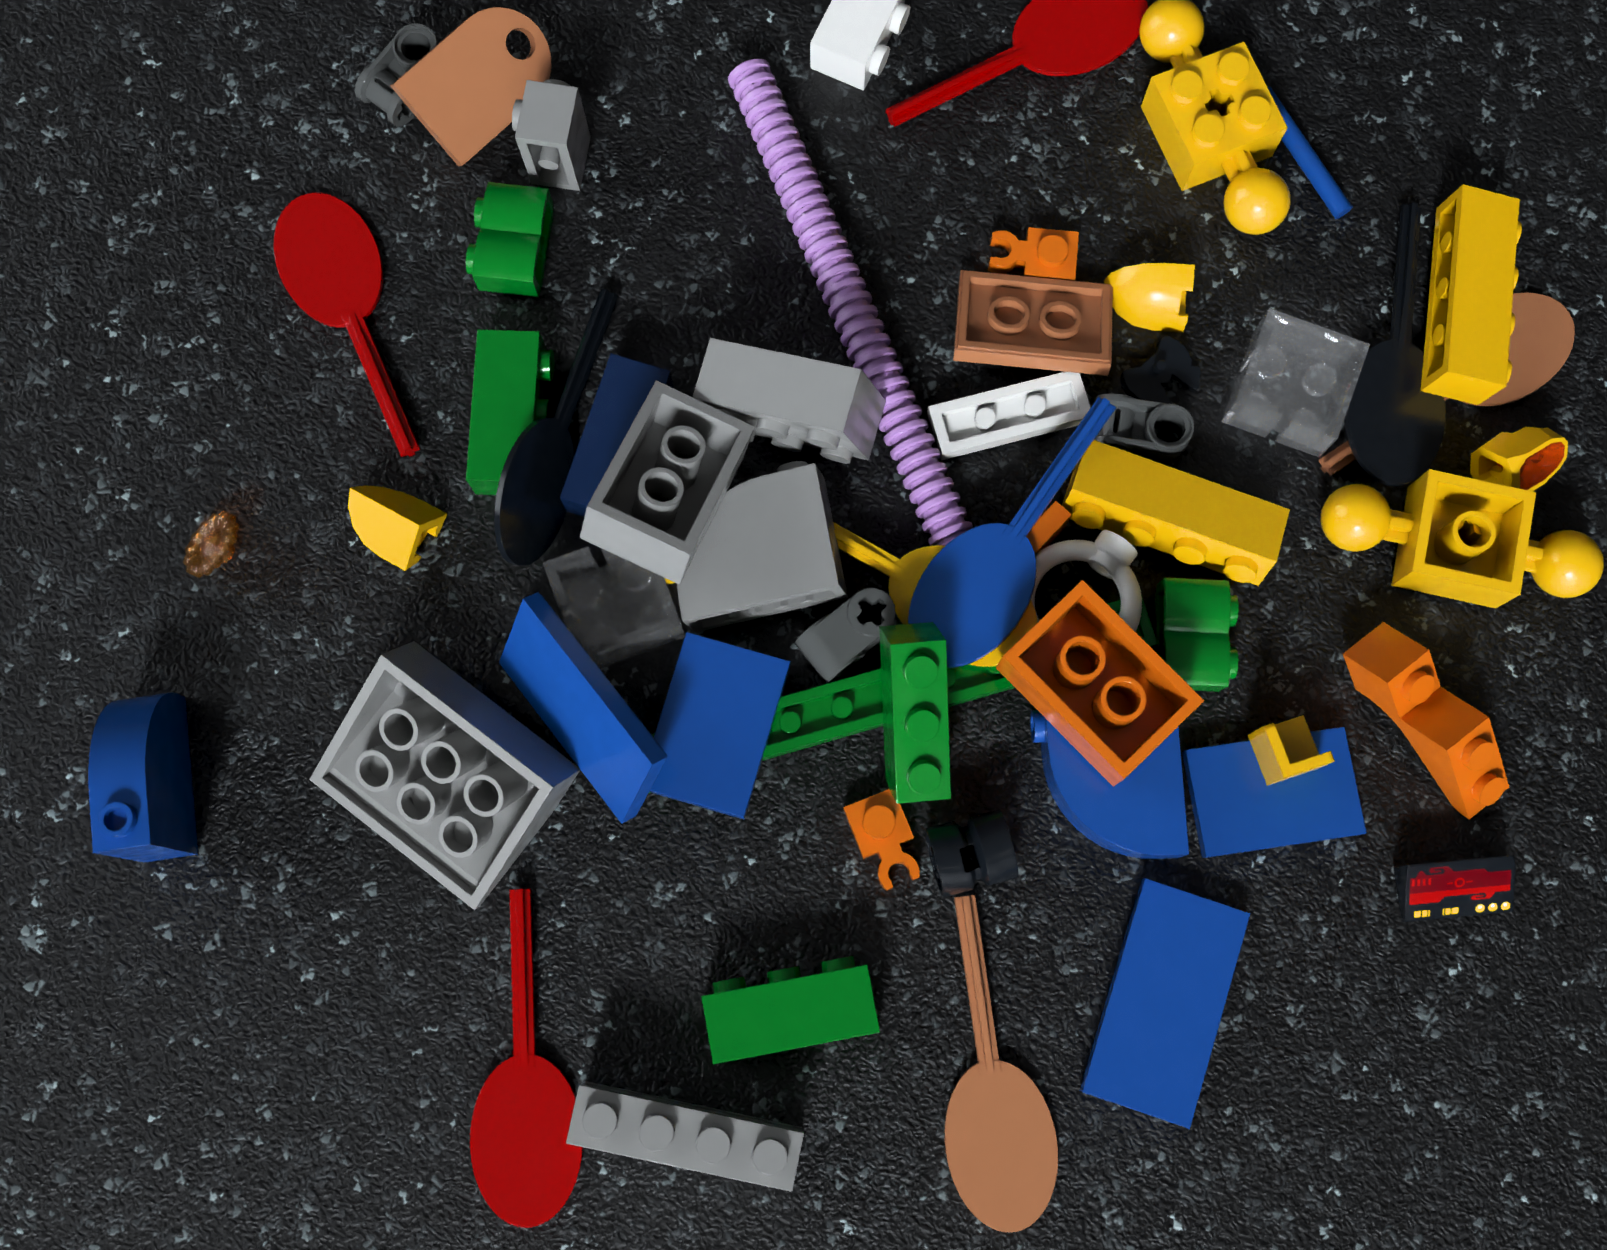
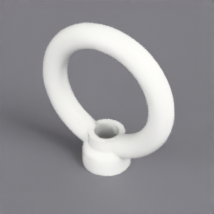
M1102 530L1094 542L1066 540L1043 548L1035 554L1037 572L1031 598L1034 608L1037 586L1050 569L1063 562L1084 561L1088 562L1099 574L1113 579L1121 600L1119 616L1136 632L1142 613V596L1139 583L1130 565L1138 554L1137 550L1126 539L1109 530Z

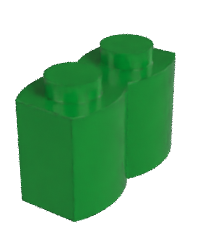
M488 182L484 197H477L474 207V224L480 230L476 244L470 243L468 245L466 271L467 274H472L479 291L539 297L554 211L549 188Z
M1164 578L1156 585L1155 633L1158 645L1155 647V652L1194 691L1219 692L1229 686V679H1235L1237 676L1238 651L1236 647H1230L1229 627H1234L1237 623L1239 603L1236 595H1230L1229 581Z

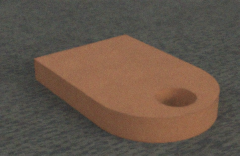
M488 8L464 20L390 86L458 167H460L512 122L515 100H523L527 80L544 82L550 78L551 53L544 34L530 18L509 8ZM512 30L523 32L530 41V53L523 60L514 58L507 50L506 38Z

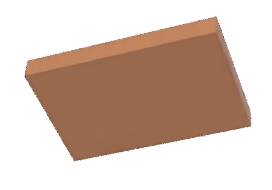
M960 270L953 361L1108 376L1112 361L1113 287L1111 284Z

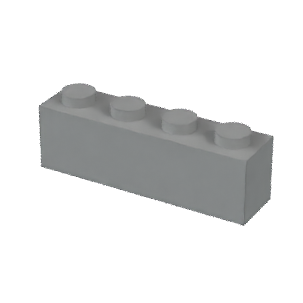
M584 1081L578 1087L566 1144L792 1192L804 1131L802 1127Z

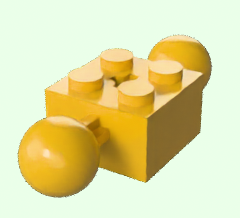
M1157 0L1144 13L1140 23L1139 34L1143 48L1152 58L1160 62L1171 63L1173 69L1151 77L1141 104V109L1181 191L1226 174L1230 184L1226 189L1223 204L1225 215L1231 225L1237 230L1250 235L1270 232L1278 227L1286 218L1290 209L1291 195L1287 183L1279 174L1266 168H1258L1256 162L1273 156L1288 127L1245 42L1203 57L1198 48L1204 35V19L1199 8L1190 0Z
M1427 470L1408 486L1404 512L1390 509L1387 500L1379 491L1363 484H1350L1335 490L1326 499L1321 510L1320 521L1322 530L1328 540L1338 548L1358 552L1368 550L1379 544L1382 540L1398 543L1391 586L1496 609L1521 595L1524 571L1531 572L1536 584L1546 593L1560 598H1573L1583 595L1595 587L1604 569V557L1600 547L1591 537L1582 532L1561 530L1545 536L1540 541L1529 540L1536 492L1437 470Z

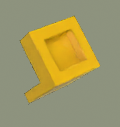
M1304 715L1278 724L1271 723L1262 726L1248 734L1267 786L1335 762L1331 751L1319 755Z

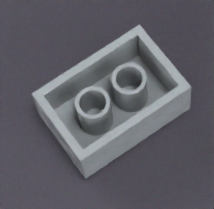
M710 338L693 393V398L755 426L750 442L757 435L772 439V445L791 452L800 453L803 446L821 450L820 455L822 457L849 464L852 457L869 461L886 400L862 369Z
M656 380L587 505L580 538L680 585L744 458L755 426Z

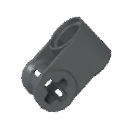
M412 23L403 26L397 31L394 38L378 57L363 69L355 84L356 97L364 103H374L387 113L388 121L396 127L404 126L415 115L390 85L419 61L413 60L414 57L420 53L429 52L439 43L433 31L423 24Z
M1114 393L1098 395L1095 398V401L1098 397L1106 398L1116 409L1094 440L1161 464H1170L1177 461L1183 455L1194 432V420L1184 407L1176 404L1140 400L1128 395ZM1114 420L1117 422L1115 433L1113 432ZM1159 426L1172 428L1177 433L1179 440L1170 443L1164 442L1156 436L1154 429Z
M867 588L857 592L835 611L815 622L794 642L827 684L834 682L845 674L869 650L880 642L879 626H876L871 621L864 625L860 623L862 618L861 607L866 605L871 611L880 607L882 612L880 616L881 625L879 626L894 624L896 615L895 604L891 597L883 590Z

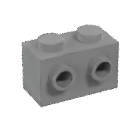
M548 79L544 82L527 80L523 100L516 99L513 106L512 128L516 131L515 139L530 182L535 185L580 191L591 135L579 89L556 79Z

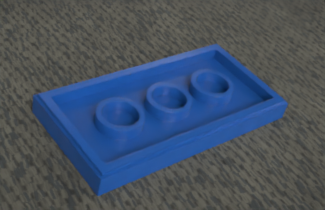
M539 592L523 598L499 664L620 823L623 824L637 816L667 759V754Z
M1146 878L1141 880L1083 1076L1080 1092L1190 1129L1251 913Z

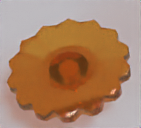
M223 510L219 514H212L206 521L201 522L185 548L186 555L183 563L186 566L187 573L197 578H200L203 574L207 576L212 573L214 568H219L222 563H226L232 558L235 552L233 544L237 540L236 532L239 529L236 516Z

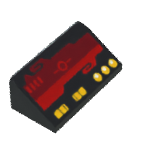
M1514 855L1394 867L1402 922L1513 912L1516 869Z

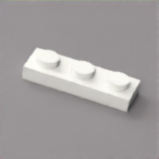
M1061 372L928 406L927 414L937 448L941 452L940 459L945 460L1078 426L1091 407L1080 373Z

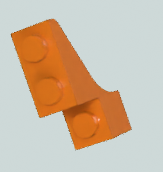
M1382 622L1343 653L1355 690L1379 706L1396 723L1450 804L1461 815L1470 820L1483 808L1494 804L1503 792L1509 788L1489 716L1441 687L1429 649Z

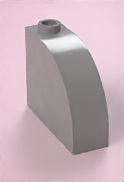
M804 461L789 462L779 466L775 473L750 479L726 492L680 585L677 584L682 621L693 631L700 632L848 598L826 482L815 463L808 464Z

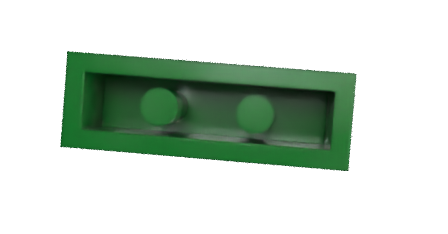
M477 329L466 481L477 495H496L504 464L518 437L532 422L540 418L551 417L550 399H544L545 381H552L554 377L553 350H547L540 331Z
M934 622L879 626L886 783L896 804L951 799L946 639Z
M854 956L821 962L823 973L801 977L799 966L766 972L768 984L746 987L745 977L713 982L714 994L701 996L713 1065L880 1033L868 966L855 967Z

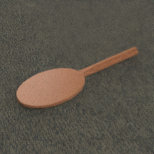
M1529 292L1513 293L1512 313H1514L1516 320L1509 345V360L1512 362L1510 379L1505 388L1481 404L1474 406H1496L1519 400L1538 390L1561 369L1570 355L1575 338L1574 322L1567 308L1556 299L1543 294ZM1346 441L1318 461L1322 465L1321 470L1332 476L1355 461L1356 458L1349 442Z
M976 896L954 897L978 1063L962 1074L951 1093L944 1126L946 1158L954 1185L971 1213L983 1224L994 1230L1017 1232L1035 1223L1045 1211L1051 1199L1058 1170L1057 1137L1049 1108L1038 1087L1018 1067L999 1059Z

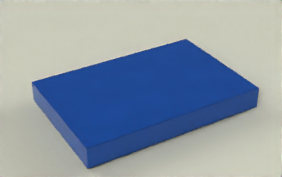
M686 632L654 735V739L667 754V759L649 792L745 820L789 672L790 661Z
M1345 727L1310 732L1319 755L1331 751L1335 762L1268 786L1250 741L1183 751L1182 756L1202 858L1367 834Z

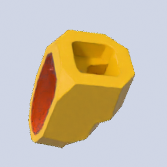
M1526 426L1514 433L1501 432L1471 453L1470 474L1474 479L1534 491L1544 485L1561 468L1567 458L1568 441L1549 428Z

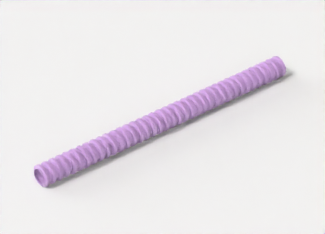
M759 58L744 61L730 72L728 76L729 86L734 90L736 101L740 103L741 113L746 116V125L751 129L752 139L757 142V150L763 156L764 166L769 169V178L775 183L776 194L781 196L780 203L787 210L786 217L789 222L794 223L792 230L794 235L799 237L798 244L805 251L804 258L807 263L812 264L810 272L813 277L818 278L816 286L818 290L824 292L822 299L824 304L830 306L828 313L832 319H837L834 327L838 333H843L840 341L843 346L849 347L847 357L849 360L855 361L853 367L862 369L886 400L878 428L880 431L887 433L884 436V442L887 446L893 447L890 451V456L893 460L899 461L896 467L898 474L905 475L906 477L903 480V485L905 489H911L912 491L909 495L910 502L918 505L915 513L918 518H924L925 522L922 524V529L925 533L931 534L928 543L930 546H946L957 536L972 529L973 525L971 522L964 520L967 511L965 507L958 506L957 504L960 501V496L958 492H952L951 490L954 486L952 478L945 477L944 475L948 468L945 463L938 461L941 457V452L938 448L932 447L935 439L932 434L926 433L928 429L927 421L919 418L922 414V409L919 405L913 404L916 396L913 391L907 390L909 386L908 378L900 375L903 372V366L900 362L894 361L897 353L894 348L888 347L891 339L888 334L882 333L884 323L882 320L876 319L878 316L877 307L870 305L872 296L868 291H864L866 288L865 280L862 277H858L860 269L857 264L852 263L854 255L851 250L846 249L848 246L846 237L840 235L842 228L838 222L834 221L836 215L834 210L829 208L828 197L822 194L824 192L823 185L817 180L816 169L811 167L812 160L805 153L806 147L804 142L799 139L800 133L798 129L793 126L794 119L792 115L787 113L788 106L782 99L781 90L776 86L775 76L770 73V65L765 59Z

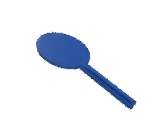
M1097 398L1009 525L989 523L962 533L941 549L923 572L912 596L908 624L934 622L946 639L947 668L964 666L988 655L1012 633L1023 617L1032 598L1037 572L1035 553L1032 544L1026 536L1116 409L1106 398Z

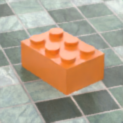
M1083 580L1002 656L996 667L1112 786L1124 780L1205 701Z

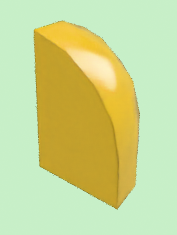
M1142 263L1126 266L1111 272L1103 280L1104 284H1111L1113 287L1112 307L1116 314L1131 325L1152 331L1184 332L1188 321V314H1186V291H1193L1194 264Z
M363 485L350 487L348 510L352 526L363 544L380 558L404 571L421 559V556L416 553L417 548L428 533L437 538L447 516V513L421 499L390 488Z

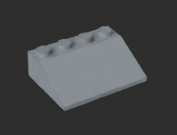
M413 641L381 654L309 780L463 902L476 910L556 809L580 769Z

